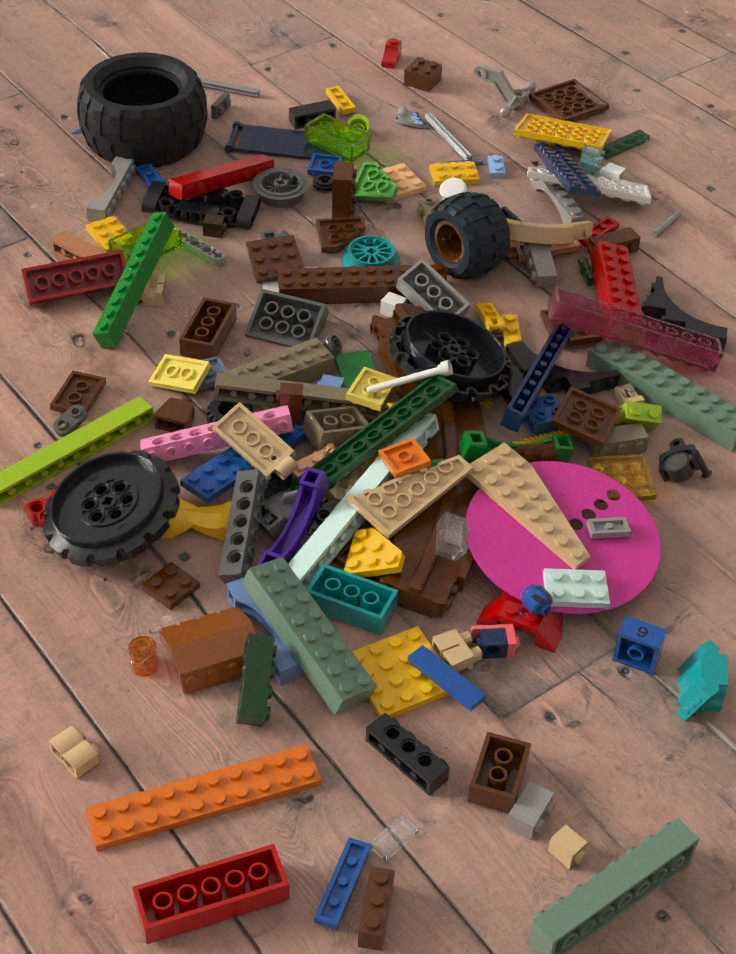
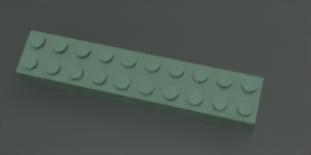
M608 335L588 350L586 367L595 372L617 370L620 373L618 386L631 384L638 396L642 395L647 403L662 406L664 413L731 452L736 449L735 405L612 335Z

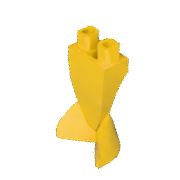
M178 497L180 505L176 517L169 520L170 527L161 538H174L189 528H193L209 537L225 541L232 502L216 506L197 507Z

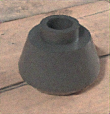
M328 334L321 341L334 357L341 354L342 345L336 335Z

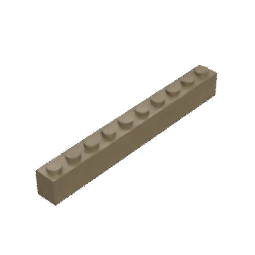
M217 372L214 400L276 407L280 403V401H276V390H280V384L298 383L303 384L302 411L355 405L362 415L368 419H375L389 408L387 403H395L400 400L399 394H390L381 410L377 411L345 400L349 388Z

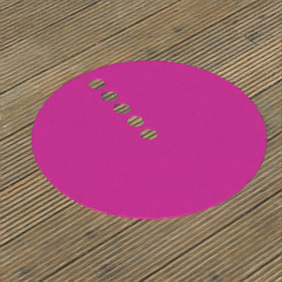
M557 461L530 462L567 521L576 519L582 522V529L573 530L589 553L590 559L577 570L605 571L610 599L609 609L552 607L550 611L565 614L599 613L619 607L638 596L653 579L658 568L661 552L658 530L642 502L619 482L593 469ZM480 488L477 490L467 510L465 521L466 539L475 561L486 576L498 587L521 601L523 597L522 592L529 585L538 584L544 587V568L572 569ZM611 490L616 491L620 494V499L616 501L610 500L606 493ZM603 500L608 504V508L606 510H599L594 506V502ZM583 510H591L595 513V518L626 517L631 530L630 537L591 539L586 526L587 519L582 517L581 512Z

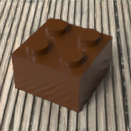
M417 57L404 70V85L430 92L442 79V64L428 61L421 57Z

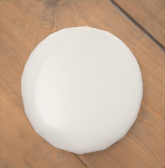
M459 178L447 179L441 184L439 189L442 200L452 195L466 192L467 186Z

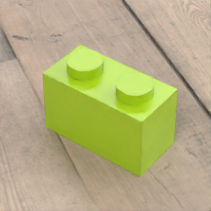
M626 401L619 407L621 408L619 425L642 423L645 429L653 430L662 423V406Z

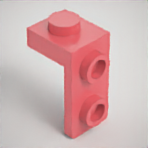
M513 624L471 627L472 643H476V638H479L480 629L505 628L508 639L507 658L515 657L516 649L520 647L519 636H515Z

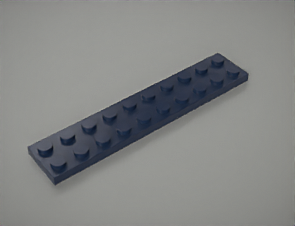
M542 142L534 145V151L569 193L600 198V189L562 146L554 145L552 147Z

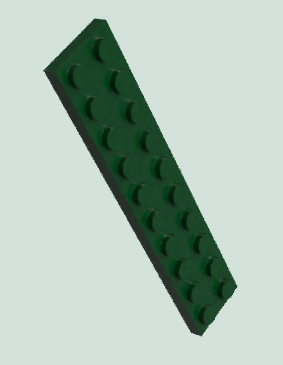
M440 375L429 377L311 468L324 471L330 483L327 490L333 488L335 484L349 476L357 467L363 465L365 461L377 454L378 450L393 442L395 438L406 432L417 421L422 420L425 415L436 409L446 399L452 397L459 390L457 385ZM302 475L289 484L293 491L299 490V481Z

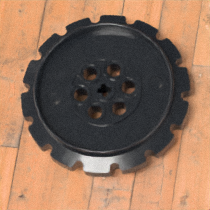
M429 310L414 313V316L406 315L398 320L389 337V343L391 344L390 352L406 376L438 367L443 361H450L453 374L449 376L442 375V377L455 383L459 390L452 397L446 399L448 401L460 403L488 401L490 397L497 398L504 393L513 375V369L509 367L511 361L499 340L488 329L460 314L442 310ZM424 378V379H421V380H417V381H414L413 383H414L415 385L419 386L421 383H423V382H424L425 380H427L428 378Z
M136 450L131 452L117 451L94 457L72 470L57 485L53 496L49 497L43 512L47 518L42 522L44 535L53 551L62 559L69 558L72 564L90 567L92 564H98L99 567L131 559L147 550L155 541H158L170 527L169 520L176 517L180 505V500L177 496L180 494L178 480L164 460L159 457L152 458L148 452Z

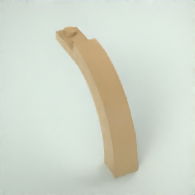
M507 218L510 240L540 244L574 243V240L590 238L594 223L592 221H582L566 224H538Z

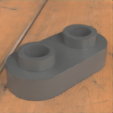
M73 405L64 412L53 424L56 434L65 437L77 429L87 418L85 408L81 405Z

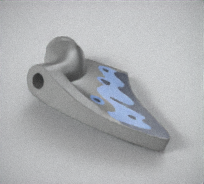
M404 106L399 107L398 114L394 117L396 122L417 128H428V124L419 116V112L408 111Z

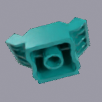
M709 640L699 646L677 669L682 675L676 680L679 683V699L676 702L682 708L676 714L684 721L700 711L720 712L727 693L728 655L719 654V647Z

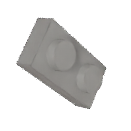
M626 517L587 519L586 522L591 539L630 537L631 534Z

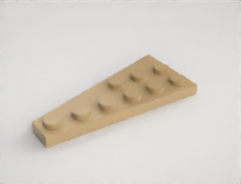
M458 455L441 461L438 465L427 469L425 467L420 469L415 474L411 475L409 473L382 483V486L372 490L369 488L363 490L361 494L347 496L346 501L389 539L473 471V467Z

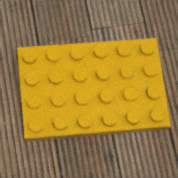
M526 113L515 127L513 135L521 139L527 137L532 138L533 141L542 140L548 144L557 143L563 147L573 146L578 150L588 149L593 153L602 152L610 138L612 129Z

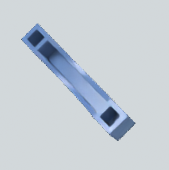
M245 577L227 583V598L234 608L239 607L245 615L259 623L269 636L275 637L274 645H277L276 657L272 658V665H275L274 676L278 683L282 685L303 677V670L242 585Z

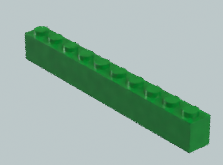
M167 212L151 214L92 333L101 348H116L174 229V225Z

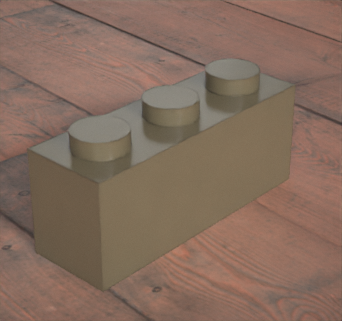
M642 423L613 426L603 448L586 442L593 459L646 451L649 436Z

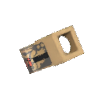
M631 384L617 386L614 389L615 398L620 406L626 401L644 403L645 399L642 395L638 396Z

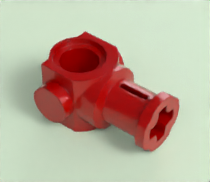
M55 490L46 499L35 498L25 505L24 512L27 513L32 525L43 527L42 522L47 519L43 512L49 497L53 496Z

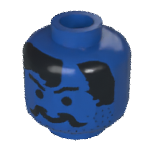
M531 584L522 592L521 602L532 615H546L552 609L553 597L542 585Z

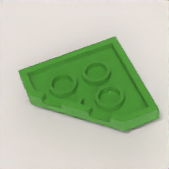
M363 162L356 178V201L394 202L398 192L396 184L390 180V177L381 169L377 162Z

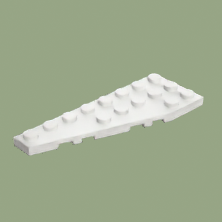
M528 167L527 177L530 180H543L547 184L553 185L556 183L564 187L549 170ZM587 175L600 189L601 194H605L606 197H619L626 202L632 200L640 205L650 204L652 198L647 185L612 178V181H609L601 176L594 179V176Z

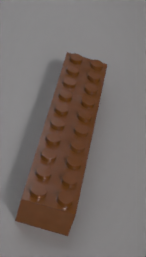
M445 264L430 265L448 282ZM413 265L278 269L279 293L323 304L381 303V300L388 292L405 297L396 288L397 279Z

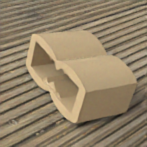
M70 726L49 740L52 754L77 779L99 764L98 755L100 752L95 744H90L86 741V737L80 729L76 730Z

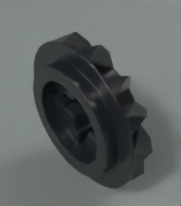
M321 174L314 177L313 187L322 191L332 190L333 176Z

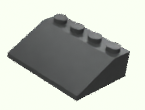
M261 289L245 336L292 347L310 339L318 338L324 328L329 311L326 304Z

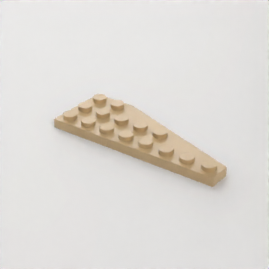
M505 442L470 463L473 471L466 477L572 569L577 570L589 561V553L533 466Z

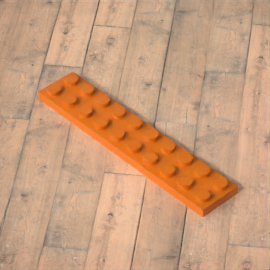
M305 744L85 807L96 851H100L322 785V779L309 747Z

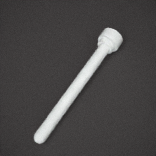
M449 360L441 362L438 367L368 386L366 391L374 393L438 374L449 376L453 374L452 365Z

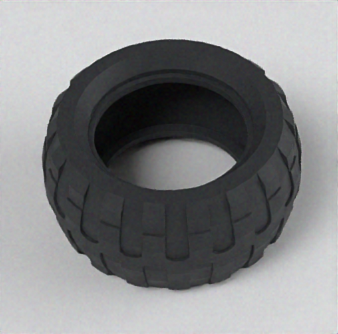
M128 53L101 61L92 67L82 78L77 99V116L86 144L98 156L111 163L115 156L133 159L136 167L143 164H151L153 167H158L186 157L201 143L208 118L207 97L196 71L185 62L172 56L158 53Z

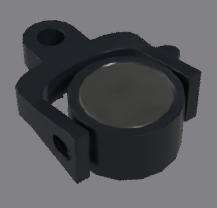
M682 438L672 440L669 445L670 450L659 457L658 471L664 481H667L669 477L672 482H684L693 476L695 470H700L703 478H708L712 474V471L706 466L695 445H686Z

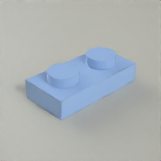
M488 156L490 178H505L506 171L503 156Z

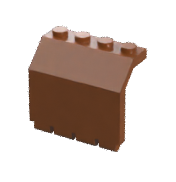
M239 607L219 611L220 613L218 614L214 612L204 615L198 620L194 618L184 621L178 626L176 624L167 626L159 631L162 642L173 657L184 694L241 677L245 641L249 633L256 634L253 623Z

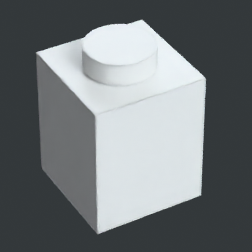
M609 162L601 169L600 176L605 177L609 181H612V178L624 180L626 168Z
M388 292L381 300L380 314L392 317L395 305L407 303V298Z

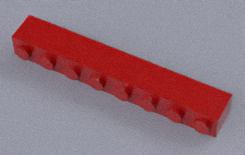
M259 154L169 179V195L184 200L253 180L262 171L274 168V159Z

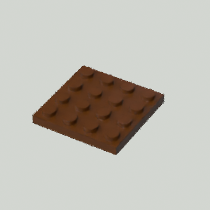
M576 79L529 93L531 101L553 118L573 122L609 109V104Z

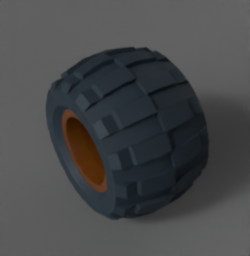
M462 192L445 198L431 210V214L426 218L425 241L434 263L445 264L447 276L450 275L456 279H471L489 273L505 259L510 248V229L504 212L494 199H490L488 195L483 193Z

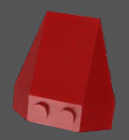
M503 591L484 607L476 623L478 625H499L500 622L513 624L516 628L535 634V646L555 653L562 639L563 613L549 611L546 615H532L520 600Z

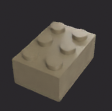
M354 405L306 411L302 430L317 451H319L328 443H333L337 448L369 423Z

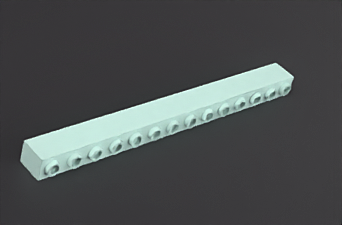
M428 413L422 420L417 421L386 447L414 438L423 449L428 444L427 439L432 438L439 430L436 415ZM379 455L289 562L288 565L306 589L322 564L329 565L353 536L355 530H358L366 520L346 501L347 496L361 494L363 490L369 488L372 490L382 486V483L395 479Z

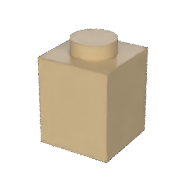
M564 825L550 838L548 852L570 869L575 864L579 865L586 858L588 842L569 826Z

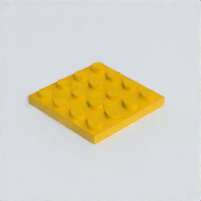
M418 626L352 651L377 685L372 696L369 697V702L378 717L387 713L391 718H394L449 695L408 662V656L422 645L438 656Z

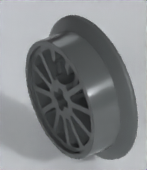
M271 168L257 174L253 179L252 186L256 193H258V196L261 197V202L265 205L275 208H287L298 204L302 200L303 193L308 189L309 181L303 173L297 170Z

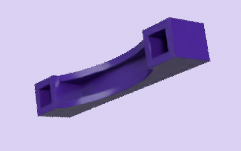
M306 467L299 481L298 494L289 519L274 544L268 550H264L257 565L283 557L289 564L294 557L330 485L324 471Z

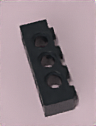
M384 713L366 727L365 741L429 796L448 781L450 767L447 762L437 757L427 745H423L418 741L415 735L404 729L395 718H391L387 713Z

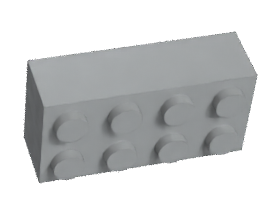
M423 258L397 279L396 288L416 307L421 306L424 311L442 310L465 316L469 311L470 303Z

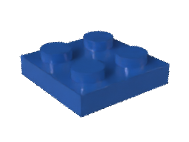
M313 153L308 167V175L329 174L333 176L335 161L343 162V156Z

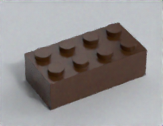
M203 297L179 338L180 356L200 360L217 356L237 320L236 303Z

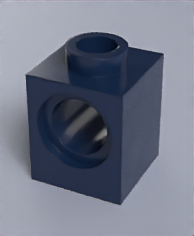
M505 628L480 629L479 638H476V646H479L482 651V659L507 658L508 639Z

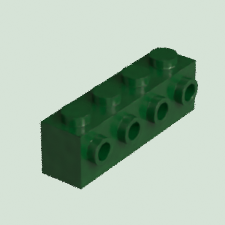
M249 633L246 638L236 724L262 727L265 720H269L271 708L267 707L268 699H271L273 686H269L270 678H273L275 673V665H272V658H275L277 653V645H274L275 637Z

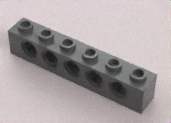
M259 469L237 471L218 574L226 585L229 582L245 577L248 569L252 567L253 558L256 555L255 545L259 537L258 527L262 519L261 509L262 505H264V491L267 487V478Z

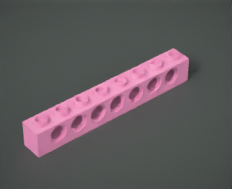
M288 405L253 413L276 435L294 431ZM217 422L140 440L141 451L150 453L152 458L159 457L165 462L229 447L230 445L213 431L212 426Z

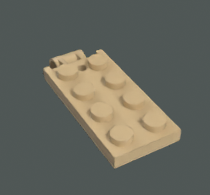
M240 402L212 426L216 434L255 469H259L268 481L271 479L270 475L274 471L281 479L285 480L298 468L296 461L290 457L296 456V452Z

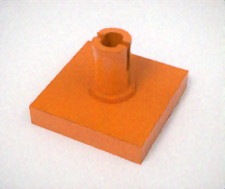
M414 438L378 450L380 459L395 479L409 473L412 475V473L431 466V460Z

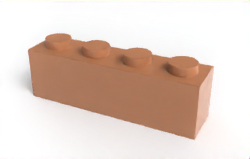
M65 230L50 239L52 253L65 260L107 253Z

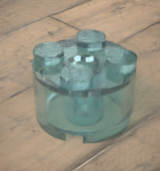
M585 144L577 165L581 167L586 175L594 176V179H596L606 151Z

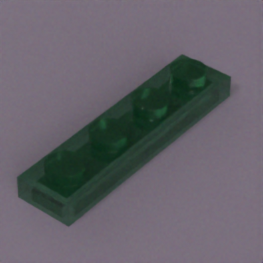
M639 129L606 144L602 152L597 154L608 160L648 142L650 136Z

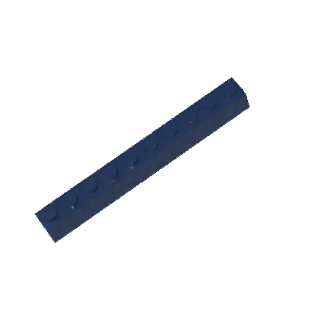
M564 316L560 317L507 406L500 424L501 426L515 432L519 431L571 340L578 322Z

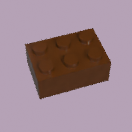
M335 161L332 178V218L351 217L352 214H355L357 169H354L353 162Z
M487 732L469 786L468 802L509 813L517 801L529 761L531 743Z

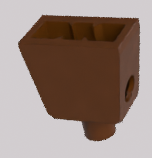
M183 396L181 400L169 398L154 414L155 428L168 432L191 428L195 418L192 399L188 396Z

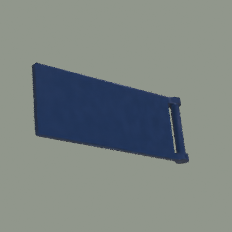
M235 121L232 126L233 130L229 142L225 146V151L228 153L240 151L311 160L313 153L343 156L347 136L244 125L239 121ZM243 129L238 146H235L234 143L238 131Z

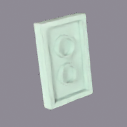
M544 568V588L553 597L551 607L609 609L610 599L605 571Z

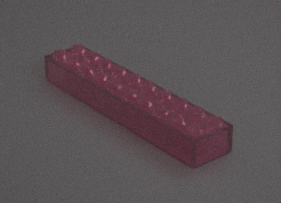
M554 287L547 304L548 318L554 324L567 325L570 329H579L589 335L595 334L605 340L611 339L621 345L633 346L640 351L646 350L655 356L662 355L671 361H681L687 366H696L703 371L715 372L724 355L718 338L565 289Z

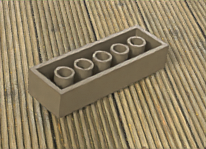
M316 337L224 371L223 373L311 383L321 379L323 374H334L335 357Z

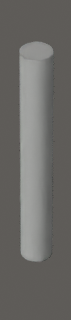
M677 210L652 232V236L657 237L681 216V212Z

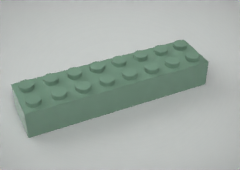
M280 557L249 568L242 585L333 714L337 715L369 701V697L372 696L377 685L285 559Z
M679 818L673 823H666L660 829V832L647 836L637 848L635 846L631 847L620 860L614 859L607 866V869L601 873L599 871L594 873L587 883L574 887L567 897L558 898L551 908L538 912L533 918L529 946L536 954L569 953L691 865L699 838Z

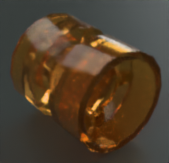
M148 636L134 638L128 646L131 670L135 675L141 677L150 676L157 671L159 666L156 642Z

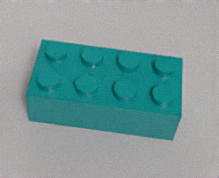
M324 563L307 587V591L326 616L378 635L382 634L398 607L399 590Z

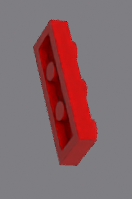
M608 216L593 225L591 237L617 230L620 222ZM589 238L580 239L578 241L584 244L585 246H588Z

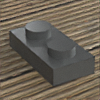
M224 92L211 105L212 119L217 120L230 107V93Z

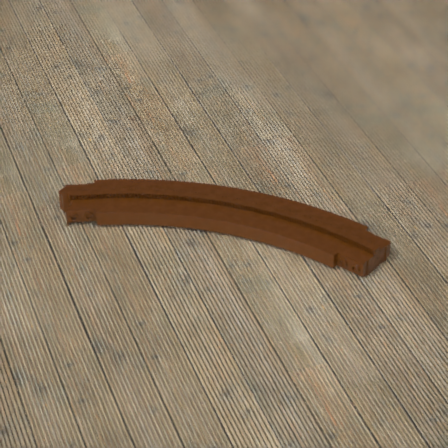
M398 303L395 305L392 317L372 316L370 333L374 334L377 338V353L391 376L397 378L406 376L390 352L391 344L389 343V337L393 327L397 325L398 320L406 315L414 316V313L423 312L424 310L421 306L416 307L408 303ZM410 382L396 386L399 399H402L414 390L417 385ZM445 400L436 409L429 412L436 415L439 430L432 438L427 439L428 444L423 448V451L430 460H447L458 455L461 456L458 446L465 430L483 431L486 436L479 402L460 403ZM467 477L462 479L397 532L392 544L400 549L405 556L401 573L382 575L379 581L380 584L399 590L398 606L428 616L430 619L433 616L442 618L445 610H450L453 601L451 597H455L457 591L463 592L475 560L466 539L465 521L469 504L479 488Z

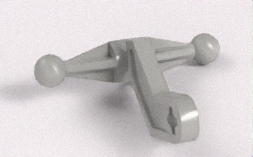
M479 64L474 69V75L480 80L492 83L503 103L507 104L499 111L500 116L503 118L509 117L514 109L524 108L529 93L536 90V84L533 81L527 82L523 89L514 90L503 70L485 64Z

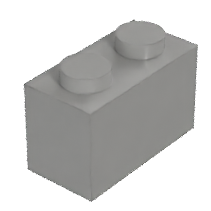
M529 781L509 812L506 827L532 840L536 832L540 833L542 831L546 815L550 816L555 808V803H553L554 792Z

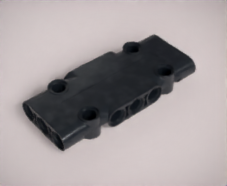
M153 180L143 198L141 209L145 213L167 212L170 219L174 217L177 221L202 225L206 213L225 216V222L228 223V229L235 226L251 229L260 208L261 197L245 195L243 197L241 190L229 192L223 188L180 200L169 195V183Z

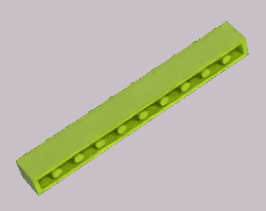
M138 396L0 471V506L153 422V407Z

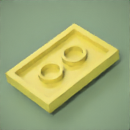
M165 354L148 382L154 387L196 394L212 366L209 361Z
M363 367L347 391L345 400L380 411L394 387L374 393H368L366 389L368 386L397 379V377Z

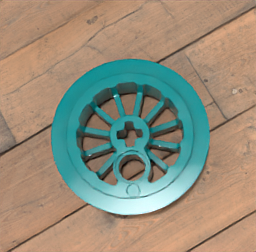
M379 236L356 238L349 244L348 250L342 257L343 267L400 266L401 264L400 257L395 252L393 243Z

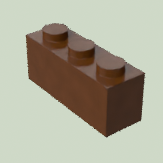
M631 227L590 237L587 252L591 254L597 240L608 241L615 245H623L631 253L638 251L641 237Z
M372 866L370 868L358 931V947L378 951L383 950L394 888L395 870Z

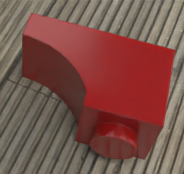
M395 38L387 40L381 67L395 69L401 57V40Z

